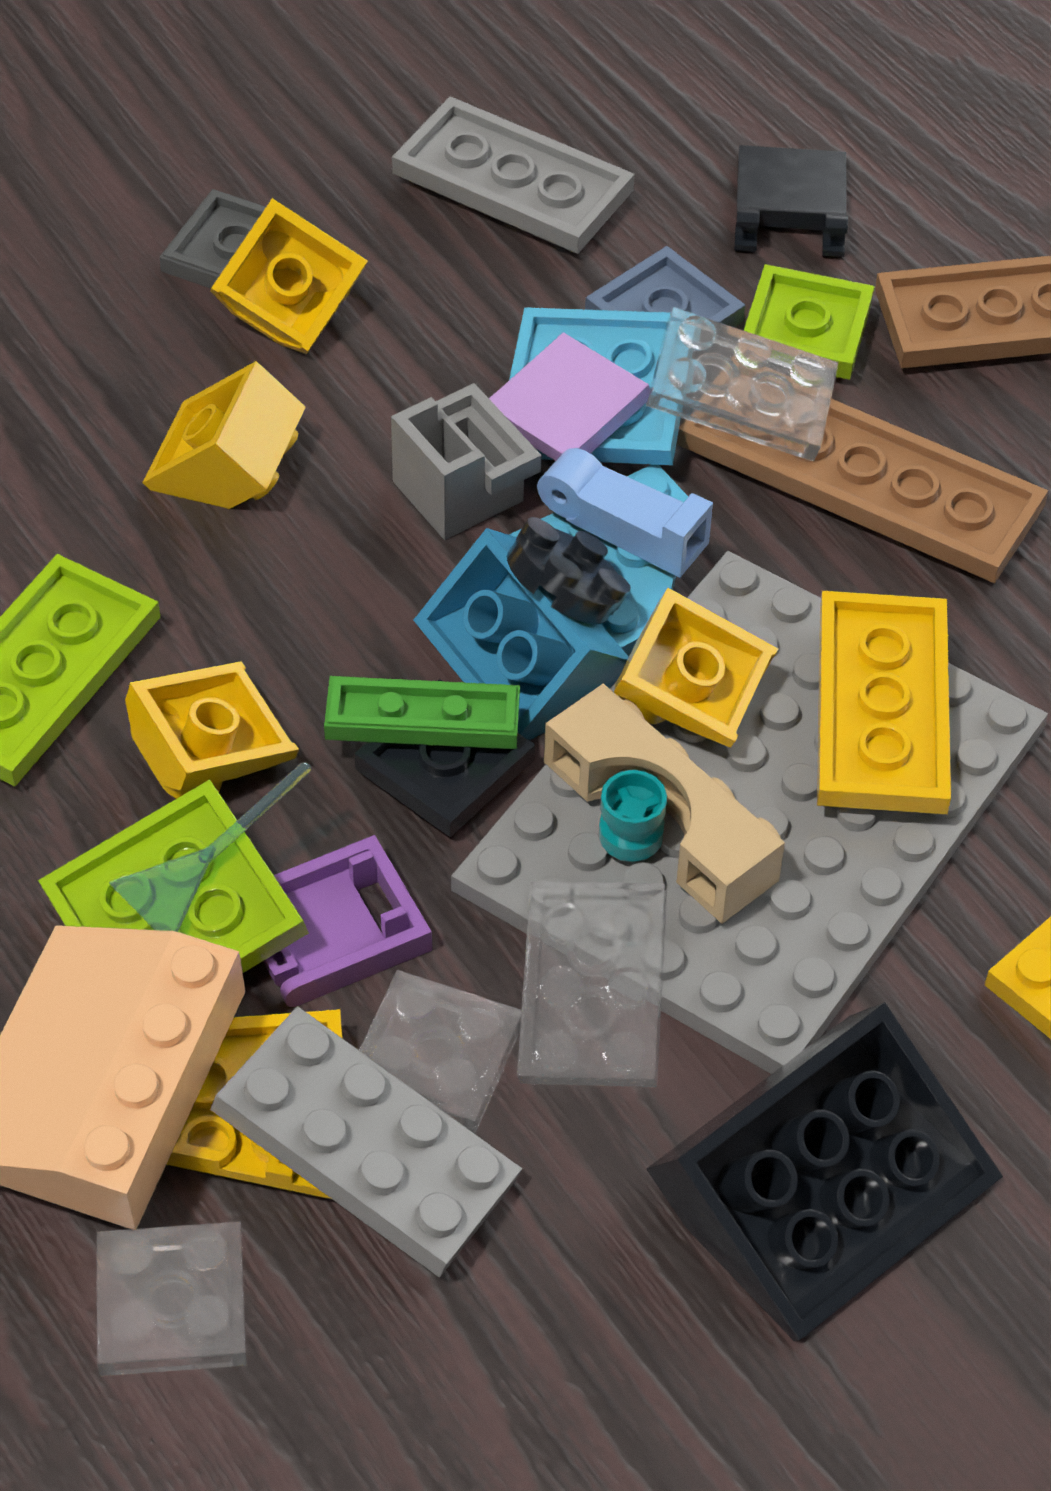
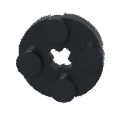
M531 517L527 520L506 556L511 571L525 588L534 594L539 585H541L548 592L556 596L550 607L582 622L592 624L606 622L609 616L618 610L631 589L626 579L619 575L612 565L604 559L608 549L598 538L584 531H578L573 537L553 528L550 524L539 518Z

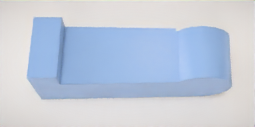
M578 448L567 449L538 481L537 489L542 501L549 509L566 518V521L679 578L709 544L713 502L693 493L682 502L602 466L592 454Z

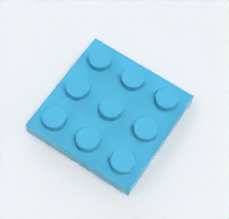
M524 308L509 380L563 332L646 382L650 388L651 399L591 454L599 462L673 465L696 331L694 313ZM537 450L541 454V459L553 460L541 451Z

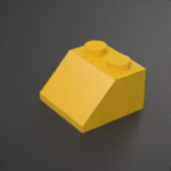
M255 361L183 401L142 483L151 491L227 509L252 497L255 500L261 499L271 491L278 481L279 473L276 471L283 455L294 445L298 438V432L295 429L306 406Z

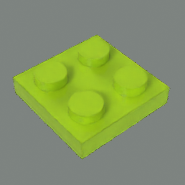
M765 264L740 340L739 357L850 380L872 305L875 286Z

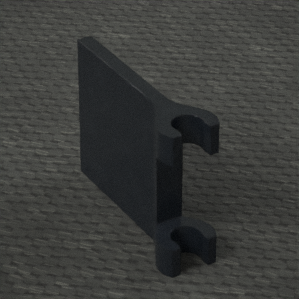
M739 145L734 250L756 251L757 229L759 226L823 230L822 256L844 257L845 234L848 231V215L846 213V152Z

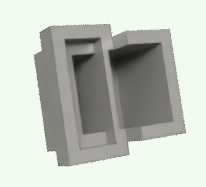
M475 383L437 401L430 397L391 416L393 482L444 540L523 502L524 480L541 472V454Z

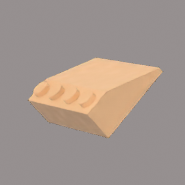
M55 926L0 1035V1185L136 1231L245 994L239 951L176 931Z

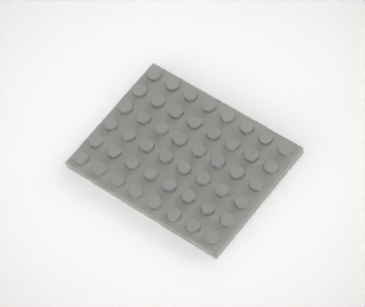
M727 550L687 598L775 646L778 650L754 692L737 729L738 737L731 748L667 720L650 725L665 738L676 740L685 749L690 760L707 775L723 781L729 787L735 799L756 818H763L774 826L781 840L785 842L779 882L721 924L676 883L680 844L684 834L679 824L669 813L665 812L662 845L654 855L645 860L635 862L619 860L609 855L600 843L598 834L601 798L587 802L551 768L545 765L451 875V891L773 1074L823 1035L1042 733L1048 713L948 663L951 801L948 815L817 806L821 598ZM616 682L610 688L613 692L615 689Z

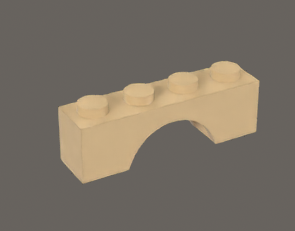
M603 683L546 723L544 763L587 802L600 799L602 788L607 780L622 771H645L655 776L664 785L667 793L666 812L676 820L684 834L680 844L676 883L721 924L779 882L785 842L781 840L774 826L763 818H756L735 799L733 793L723 781L707 775L690 760L685 749L676 740L665 738L650 725L633 702L627 699L622 700Z

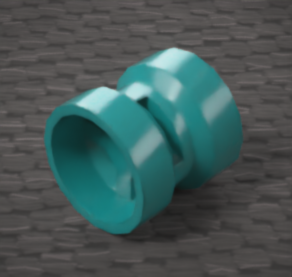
M627 770L613 775L604 784L601 794V816L598 836L601 846L609 855L619 860L635 862L651 857L661 847L664 835L667 793L664 785L655 776L645 771Z

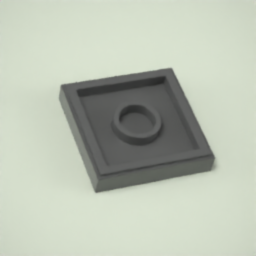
M212 189L159 257L161 272L211 289L266 207Z

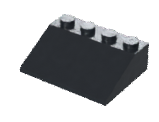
M885 1002L848 1016L646 1169L686 1229L793 1341H800L1003 1177Z

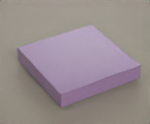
M563 332L489 399L534 448L556 461L563 452L570 448L582 449L591 454L651 399L649 384Z

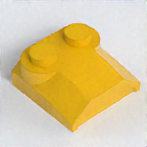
M272 198L212 286L210 292L233 315L281 346L307 354L341 303L348 297L351 288L365 269L368 260Z
M667 588L642 630L616 682L614 692L622 700L627 699L633 702L649 724H658L667 720L731 748L738 737L737 729L754 692L778 648Z
M242 661L130 682L125 703L132 739L162 788L176 799L209 779L219 792L223 781L245 776L297 757L299 748L290 741L245 672L246 667Z

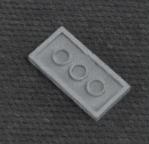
M451 96L392 156L393 174L577 254L634 190V173Z
M298 1006L216 1094L210 1109L439 1278L513 1186L522 1170L516 1163Z

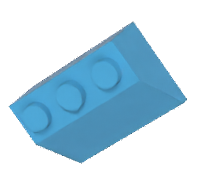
M486 528L413 621L463 682L520 685L518 733L531 740L545 733V725L549 720L603 683L610 689L619 678L629 656L601 624L582 622L550 607L556 596L548 592L541 585H539L534 594L525 588L511 571L506 558L516 537Z

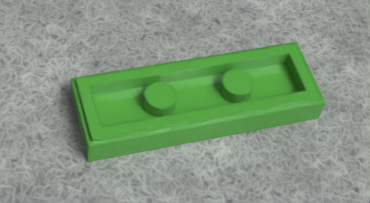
M330 676L324 723L325 740L517 749L520 685Z

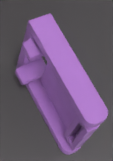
M375 835L274 875L303 919L309 934L263 961L276 986L280 987V993L289 1007L302 1005L432 951V932ZM377 882L393 910L381 914L382 933L358 893V890Z

